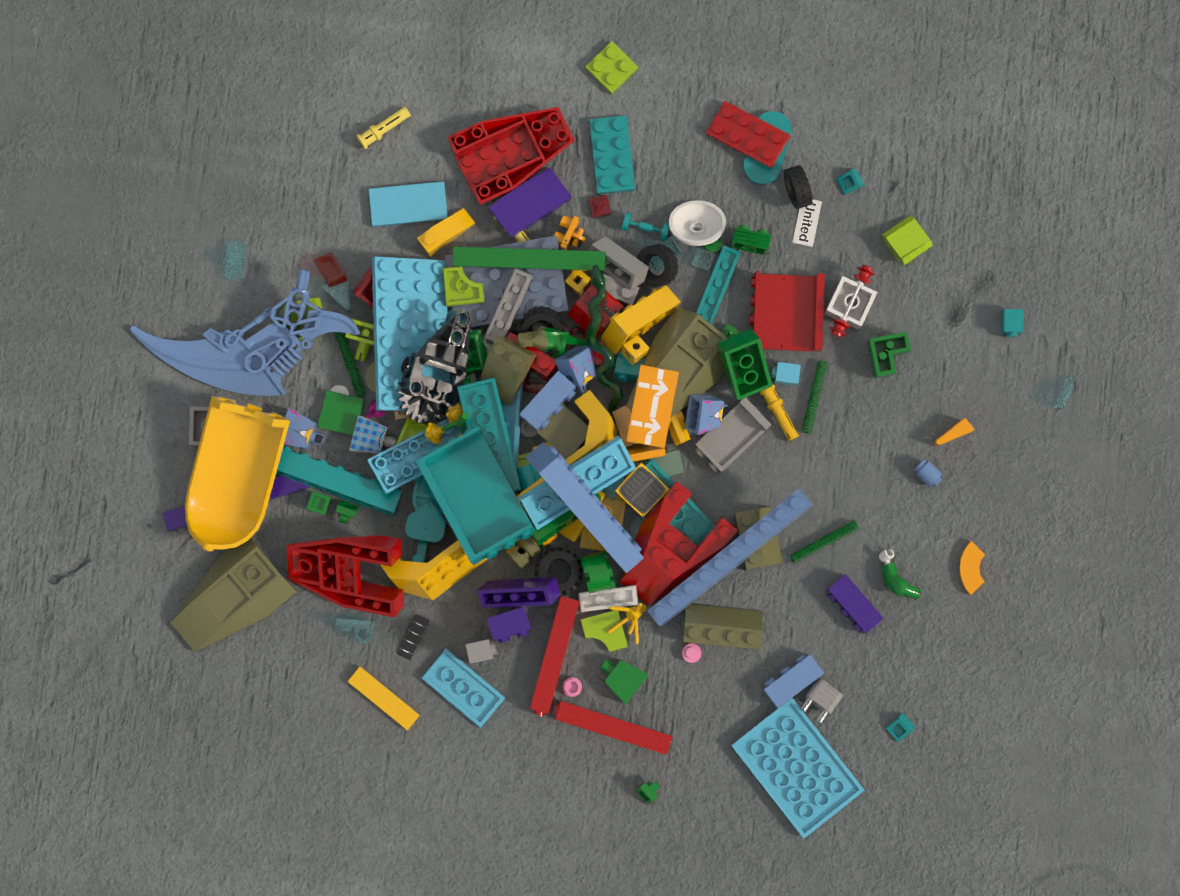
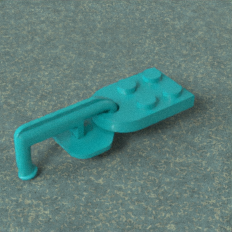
M422 475L415 481L412 495L415 511L408 516L405 531L409 538L419 540L417 554L413 556L412 561L424 563L428 542L437 543L442 540L446 523L442 518L444 513Z

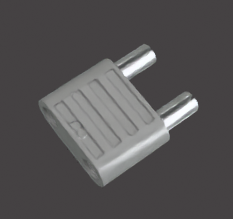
M818 678L806 694V700L800 709L804 708L803 711L806 712L812 703L821 710L816 721L822 723L827 715H831L843 695L826 681Z

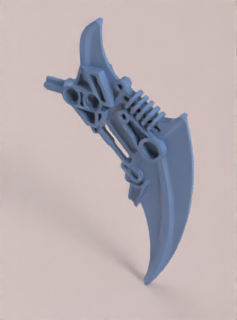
M299 269L296 287H292L289 296L276 306L266 308L262 314L254 318L251 323L242 329L235 331L226 330L221 333L209 328L202 334L207 339L177 341L151 335L137 326L130 328V331L150 351L182 373L220 389L258 396L286 395V390L281 384V375L285 376L286 372L291 370L290 367L293 368L299 362L298 359H303V355L300 352L303 349L312 348V340L317 336L329 332L360 334L357 325L348 316L323 310L310 302L309 291H307L310 271ZM297 294L302 295V302L300 304L295 300ZM286 306L284 317H280V310ZM311 306L312 308L316 309V310H309V312H308V317H307V319H306L308 307ZM293 313L298 314V321L296 323L292 321ZM268 317L274 321V323L269 324L247 340L243 338L247 330L256 324H260ZM305 324L303 329L298 331L299 326ZM296 335L302 336L305 340L301 341Z

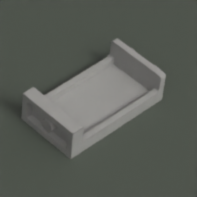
M745 397L722 419L720 427L710 430L695 443L696 449L694 451L700 458L705 457L709 461L708 466L714 472L718 471L721 473L759 438L771 424Z

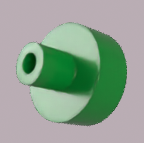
M720 237L715 243L703 246L708 253L714 254L721 250L723 241Z

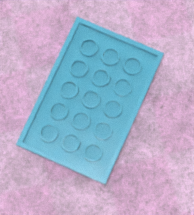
M793 698L773 711L731 745L803 839L865 791Z

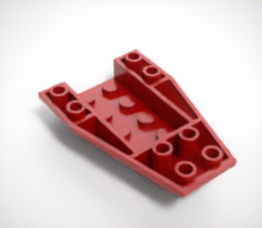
M559 107L481 121L447 137L459 168L472 194L480 205L517 188L575 141Z

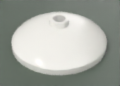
M706 201L685 202L676 207L669 217V229L672 235L680 242L692 246H702L715 242L723 235L726 228V218L722 210Z

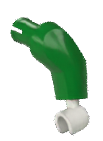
M883 550L879 554V559L885 563L881 568L886 586L899 597L906 595L915 600L919 599L921 594L916 592L921 593V589L909 585L904 578L899 576L895 563L890 564V559L894 557L893 550Z

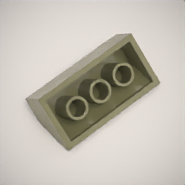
M690 604L685 608L682 642L761 650L763 611Z

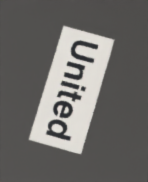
M812 200V205L799 209L792 243L813 247L822 201Z

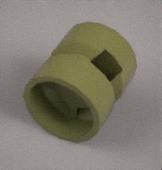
M529 537L525 540L519 539L518 544L507 549L506 552L523 569L530 563V558H535L542 550Z

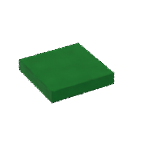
M327 390L317 427L353 436L358 415H361L364 399Z

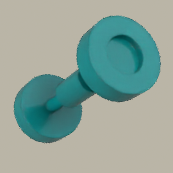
M626 212L621 230L627 232L630 224L648 232L656 231L662 233L660 241L666 242L669 223L665 222L663 229L655 228L652 224L630 221L632 213Z

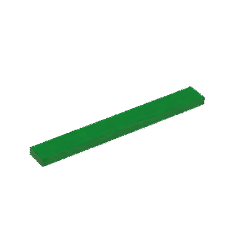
M453 247L452 266L592 271V267L598 265L599 270L605 272L606 252Z

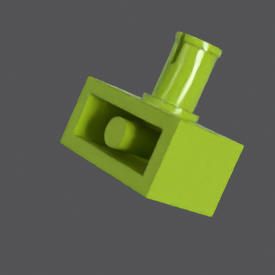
M351 318L357 325L360 334L346 333L345 337L359 342L354 359L366 362L369 347L374 345V324Z

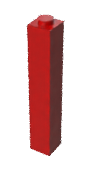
M560 596L530 709L534 710L533 714L543 717L545 713L549 714L577 612L578 600Z
M561 701L560 704L556 703L553 715H556L555 720L665 755L668 753L673 737L672 735Z

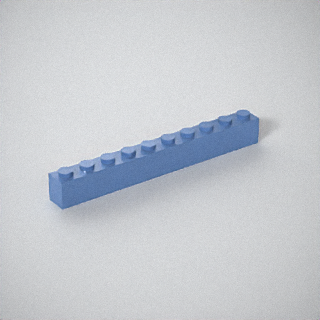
M797 489L648 610L649 614L659 626L667 624L813 506V503L802 490Z

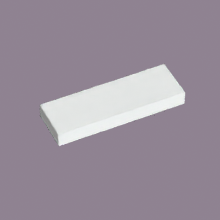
M636 585L612 588L590 594L589 592L578 593L581 612L609 609L610 606L625 607L638 605Z

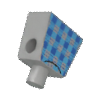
M358 415L349 451L352 453L377 455L383 452L384 447L391 448L395 446L397 438L387 436L388 428Z

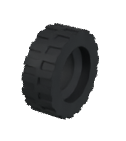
M801 165L785 169L783 172L785 186L794 208L800 209L812 205L811 187L804 169Z
M655 244L643 248L637 254V259L648 267L651 258L654 256L661 258L664 263V271L660 275L653 274L649 267L643 282L646 286H651L652 288L670 284L675 279L679 265L677 263L678 259L670 247H666L663 244Z
M533 307V309H529L524 314L521 321V333L533 332L532 327L539 320L547 321L551 325V329L563 331V320H561L560 314L550 307Z

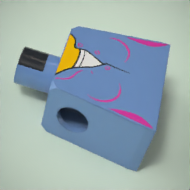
M577 345L555 359V363L559 372L577 387L578 393L584 394L589 391L587 382L596 376L593 350L588 346Z
M690 394L685 429L700 435L720 427L722 415L728 413V406L723 400L713 395Z
M288 408L285 418L290 420L284 446L305 450L309 449L311 443L321 446L325 435L315 432L318 425Z

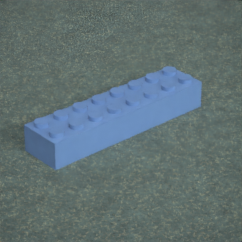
M542 442L525 457L626 573L644 559L639 553L642 550L552 445L548 448Z

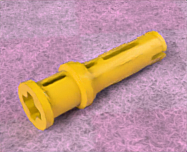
M772 385V387L759 393L765 398L768 404L767 408L772 410L789 442L799 435L784 410L783 400L777 395L774 389L775 385Z

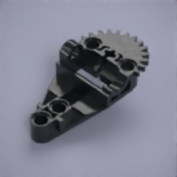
M451 310L448 312L446 321L439 324L442 327L431 338H428L418 353L412 352L411 356H406L402 362L401 372L403 376L401 382H398L401 389L396 390V393H400L402 396L397 398V401H403L399 407L401 409L406 408L404 415L410 414V420H414L416 417V423H420L421 420H423V424H427L428 420H430V423H435V418L442 420L440 413L446 416L445 408L448 409V407L454 406L458 401L459 393L457 386L463 385L468 367L471 316L466 310ZM458 315H460V321H459V322H458V320H457V316H458ZM453 333L455 334V340H454V341L452 340V335H453ZM426 364L450 372V382L446 383L422 375L423 365ZM412 383H414V385H415V388H414L413 391L411 390V385H412ZM446 394L448 396L447 401L444 399Z

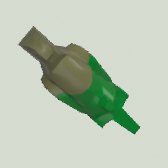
M543 326L533 332L518 333L517 345L522 348L528 346L542 351L555 350L559 355H564L567 344L587 345L584 339L569 336V332Z

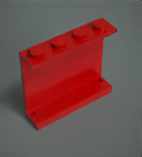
M756 271L755 275L751 276V287H754V295L750 296V306H753V314H750L749 325H753V331L759 336L763 350L821 352L823 345L825 274L817 273L816 276L759 274V271Z

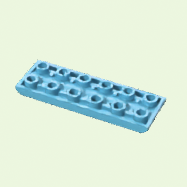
M447 418V419H445L444 421H442V422L436 424V426H437V427H440V426H443V427H444V426L450 424V423H449V418ZM454 426L445 430V433L442 434L441 444L429 442L425 437L426 430L367 459L385 494L421 477L423 474L416 461L429 454L431 449L447 444L446 442L453 437L458 438V435L461 434L460 426Z

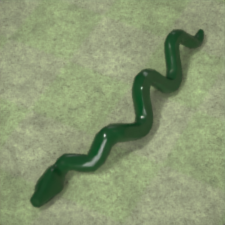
M594 265L592 267V285L596 288L597 295L588 304L591 321L586 332L585 341L590 349L604 357L605 361L596 370V377L598 382L611 389L615 394L608 405L609 412L613 415L612 412L615 411L616 406L623 399V390L616 382L606 376V371L614 364L612 351L607 346L596 341V333L602 321V314L598 306L606 298V284L598 265Z

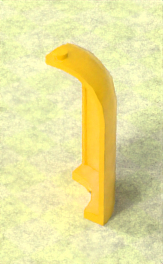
M211 397L185 502L186 523L189 533L202 546V549L214 551V549L235 548L248 541L259 529L266 513L290 423V420L275 412L264 413L262 412V407L249 403L246 407L238 405L236 400Z

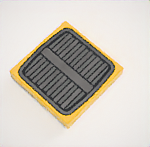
M640 463L614 491L637 513L644 517L669 488L645 465Z

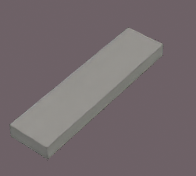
M516 268L514 269L484 339L494 342L497 336H507L531 283L532 275Z

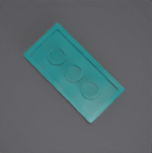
M627 115L589 119L597 195L635 191Z

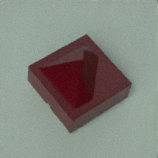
M607 195L589 199L593 218L611 215Z

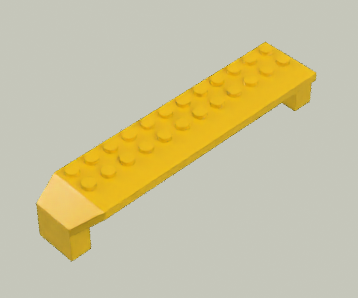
M590 390L574 401L589 425L585 445L565 460L569 466L618 436V429L610 414ZM540 478L527 489H525L523 492H521L519 495H517V498L522 496L526 492L530 491L531 489L535 488L539 484L543 483L545 480L543 478ZM457 540L428 563L403 561L400 557L392 567L381 565V567L399 589H403V592L434 600L488 559L486 558L473 565L469 561L459 540Z

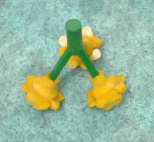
M459 403L448 407L449 412L446 413V416L449 418L450 424L444 427H437L435 423H428L425 437L429 442L441 444L442 434L445 433V430L454 426H460L461 434L458 437L464 434V423L469 419V414L467 412L463 413L462 406Z

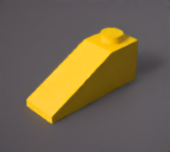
M463 208L431 227L417 239L422 248L431 257L472 227L475 222Z

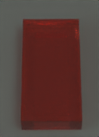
M332 253L314 259L316 267L329 288L347 281L345 273Z

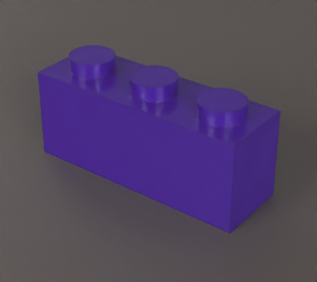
M846 574L842 575L826 589L828 592L827 597L833 603L837 602L841 607L839 609L846 618H851L854 622L852 626L857 632L860 633L862 631L865 634L883 619L881 614Z

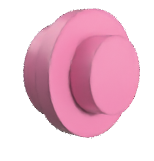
M687 644L682 650V657L685 661L694 663L700 659L701 649L696 644Z
M571 677L564 681L563 691L567 696L575 697L580 694L582 684L577 678Z

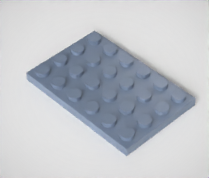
M550 236L489 248L559 250L557 236ZM453 254L445 255L446 267H454L452 266ZM463 267L464 273L469 280L483 283L485 303L453 306V310L468 311L471 316V328L488 326L492 321L514 269ZM518 269L532 275L533 278L514 321L522 320L524 314L529 309H533V307H550L556 310L557 313L569 311L563 270Z

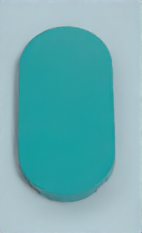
M769 111L758 117L791 136L792 128L790 121L782 113ZM789 140L772 169L745 156L743 169L747 178L752 183L766 185L777 179L782 168Z

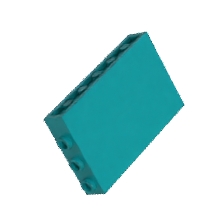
M471 427L465 430L464 434L458 438L453 437L446 442L447 444L442 447L437 446L431 449L429 454L418 459L416 463L469 561L475 565L486 558L491 559L498 554L497 552L503 548L507 550L513 547L519 539L525 540L529 538L535 529L478 427Z

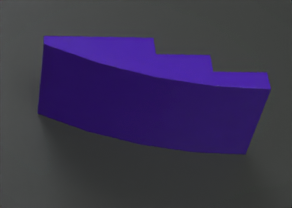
M548 168L489 206V210L512 239L524 229H528L540 219L543 220L572 199V196L551 168Z

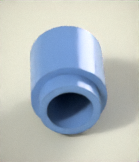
M923 459L914 468L916 475L928 487L931 485L935 487L942 480L940 477L942 473L930 461L927 462Z

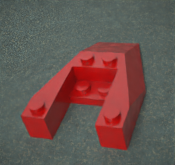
M677 480L640 524L635 542L642 549L639 553L644 559L629 572L623 571L620 583L625 587L636 585L637 596L649 606L669 594L715 557L738 531L735 525L721 515L701 542L696 545L672 526L670 521L692 495V492Z
M384 535L338 537L293 543L286 546L288 578L294 583L345 608L394 618L404 607L403 589L361 581L360 561L392 567L402 556L400 538Z

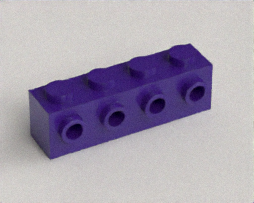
M556 577L490 580L477 590L482 608L548 606L553 604L560 596Z

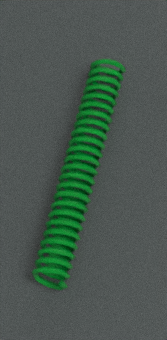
M334 332L341 354H343L342 357H344L343 360L347 371H349L348 374H350L349 377L353 388H355L356 397L365 396L366 394H362L366 392L365 388H361L364 385H360L363 384V382H360L362 379H359L361 376H359V371H355L358 368H354L357 367V365H354L356 362H353L355 359H353V354H349L352 353V351H349L351 348H348L350 347L348 345L349 342H347L346 337H343L346 334H343L344 332Z
M821 360L816 365V373L812 383L813 388L810 391L811 394L808 400L809 403H807L803 429H801L802 432L810 435L814 425L812 420H815L813 417H816L813 414H816L814 411H817L814 408H818V406L814 405H819L815 402H820L815 400L820 399V397L813 395L821 396L816 393H821L822 382H824L822 379H825L823 377L825 374L823 373H826L823 370H827L824 367H828L824 364H829Z
M852 520V522L847 523L844 527L841 526V528L836 529V531L830 534L828 533V535L823 536L820 540L817 539L812 544L804 546V549L801 548L796 553L790 554L793 564H795L794 560L798 563L797 559L801 561L800 558L803 560V557L806 559V556H811L810 551L814 554V552L817 553L819 551V548L820 550H822V547L825 548L823 543L826 547L827 544L830 546V543H835L833 536L838 541L836 535L841 540L843 535L846 537V534H851V531L854 533V530H859L860 528L856 520Z

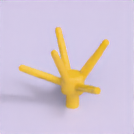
M642 603L631 608L610 606L609 609L625 611L627 617L607 631L608 634L630 620L632 623L628 634L631 635L634 629L635 644H638V619L647 610L646 606Z

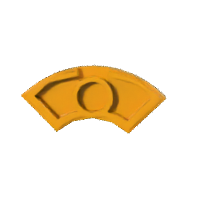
M972 541L964 548L959 561L960 579L969 595H972L985 582L980 575L979 569L980 562L985 554Z

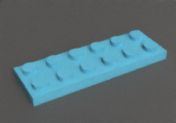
M619 436L570 465L594 494L636 469ZM546 481L518 497L537 530L570 510Z

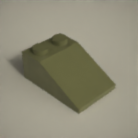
M497 336L488 352L480 381L495 377L500 400L508 405H512L536 354L518 346L516 342L505 336Z

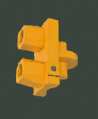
M563 215L559 226L568 229L566 235L557 231L554 235L558 237L560 250H567L572 238L574 240L571 245L577 247L579 242L585 243L586 238L582 236L584 229L579 228L577 233H575L580 222L579 217L574 216V218Z

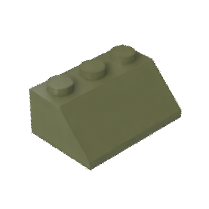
M771 507L734 513L738 537L772 510ZM777 535L743 562L745 571L783 563Z

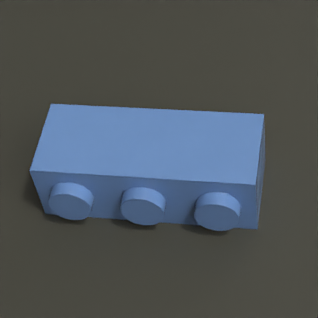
M558 371L520 413V417L537 432L540 428L544 430L550 423L548 419L553 414L556 416L563 409L561 405L564 401L567 400L569 402L574 397L576 386Z
M802 654L795 660L796 664L791 668L789 665L780 671L781 675L778 678L774 679L772 677L764 683L766 687L763 688V691L776 708L782 706L824 674L811 654L807 656Z

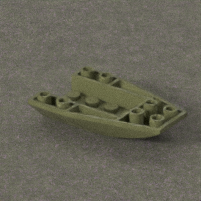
M680 307L676 308L654 337L643 364L679 371L670 418L688 405L690 394L704 393L724 373L717 343L727 339V337L699 314ZM638 378L626 404V407L631 411Z
M251 537L243 544L235 548H229L216 559L170 623L192 650L197 652L268 617L297 591L280 574Z

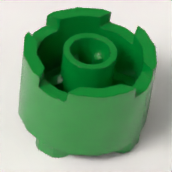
M606 550L580 557L589 594L615 587Z

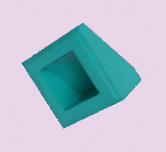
M851 169L836 178L845 195L865 185L857 169Z
M901 713L885 729L897 742H900L914 730L915 726L904 713Z

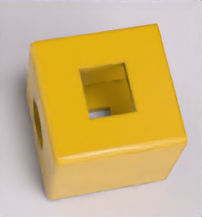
M572 271L565 280V285L580 296L590 284L591 278L583 271ZM577 278L581 280L579 284L575 283Z
M635 335L623 344L621 353L634 366L647 356L649 347L639 335ZM633 344H636L639 349L635 350Z

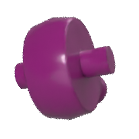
M373 400L369 404V412L365 414V417L367 419H370L372 416L382 417L386 411H376V400Z

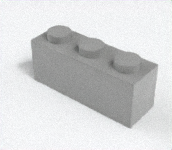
M605 236L591 245L590 251L606 252L605 272L631 290L645 281L649 267Z
M490 639L465 644L470 664L495 659L494 655L498 654L496 644L492 643Z

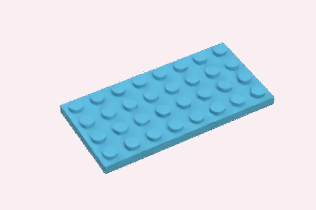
M393 257L372 258L376 411L406 410V408L401 409L399 407L403 401H397V398L401 397L402 394L396 393V390L401 389V386L398 385L403 376L401 365L406 356H411L412 352L418 353L428 338H431L442 327L439 324L446 321L448 313L443 276L446 260ZM426 364L423 365L422 375L446 383L450 382L449 372ZM414 383L411 385V390L413 391L415 388ZM447 394L445 395V398H444L445 401H447V399H448Z

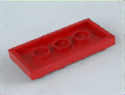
M727 101L723 102L706 131V135L770 169L773 168L791 137L790 134Z

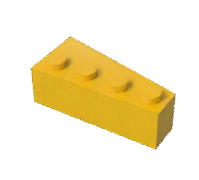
M667 285L661 289L655 288L648 297H641L636 302L637 304L628 305L621 314L617 312L610 318L611 322L601 336V339L615 355L621 351L620 349L624 343L635 335L645 334L654 324L657 325L676 310L680 300Z

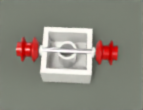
M867 265L857 267L859 274L853 275L857 282L842 276L824 313L834 318L832 321L835 325L834 327H829V330L837 338L846 337L847 335L844 331L845 329H850V326L857 330L861 328L877 292L864 286V284H871L870 276H875L872 272L873 269Z

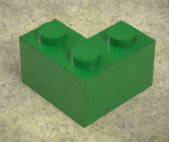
M907 332L871 338L867 341L874 379L893 376L896 373L893 356L908 354L911 351Z

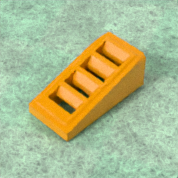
M963 418L937 438L933 445H942L972 432L974 428L966 418Z

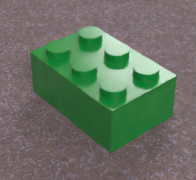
M752 329L717 343L729 390L737 400L772 387L761 340Z

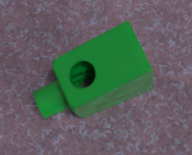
M606 659L600 667L601 670L609 675L604 682L625 704L628 703L648 676L647 673L622 660L615 666Z

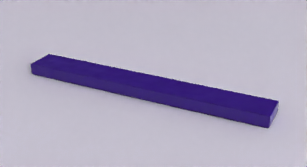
M279 476L274 479L269 500L311 488V486ZM185 506L162 513L168 532L187 526Z

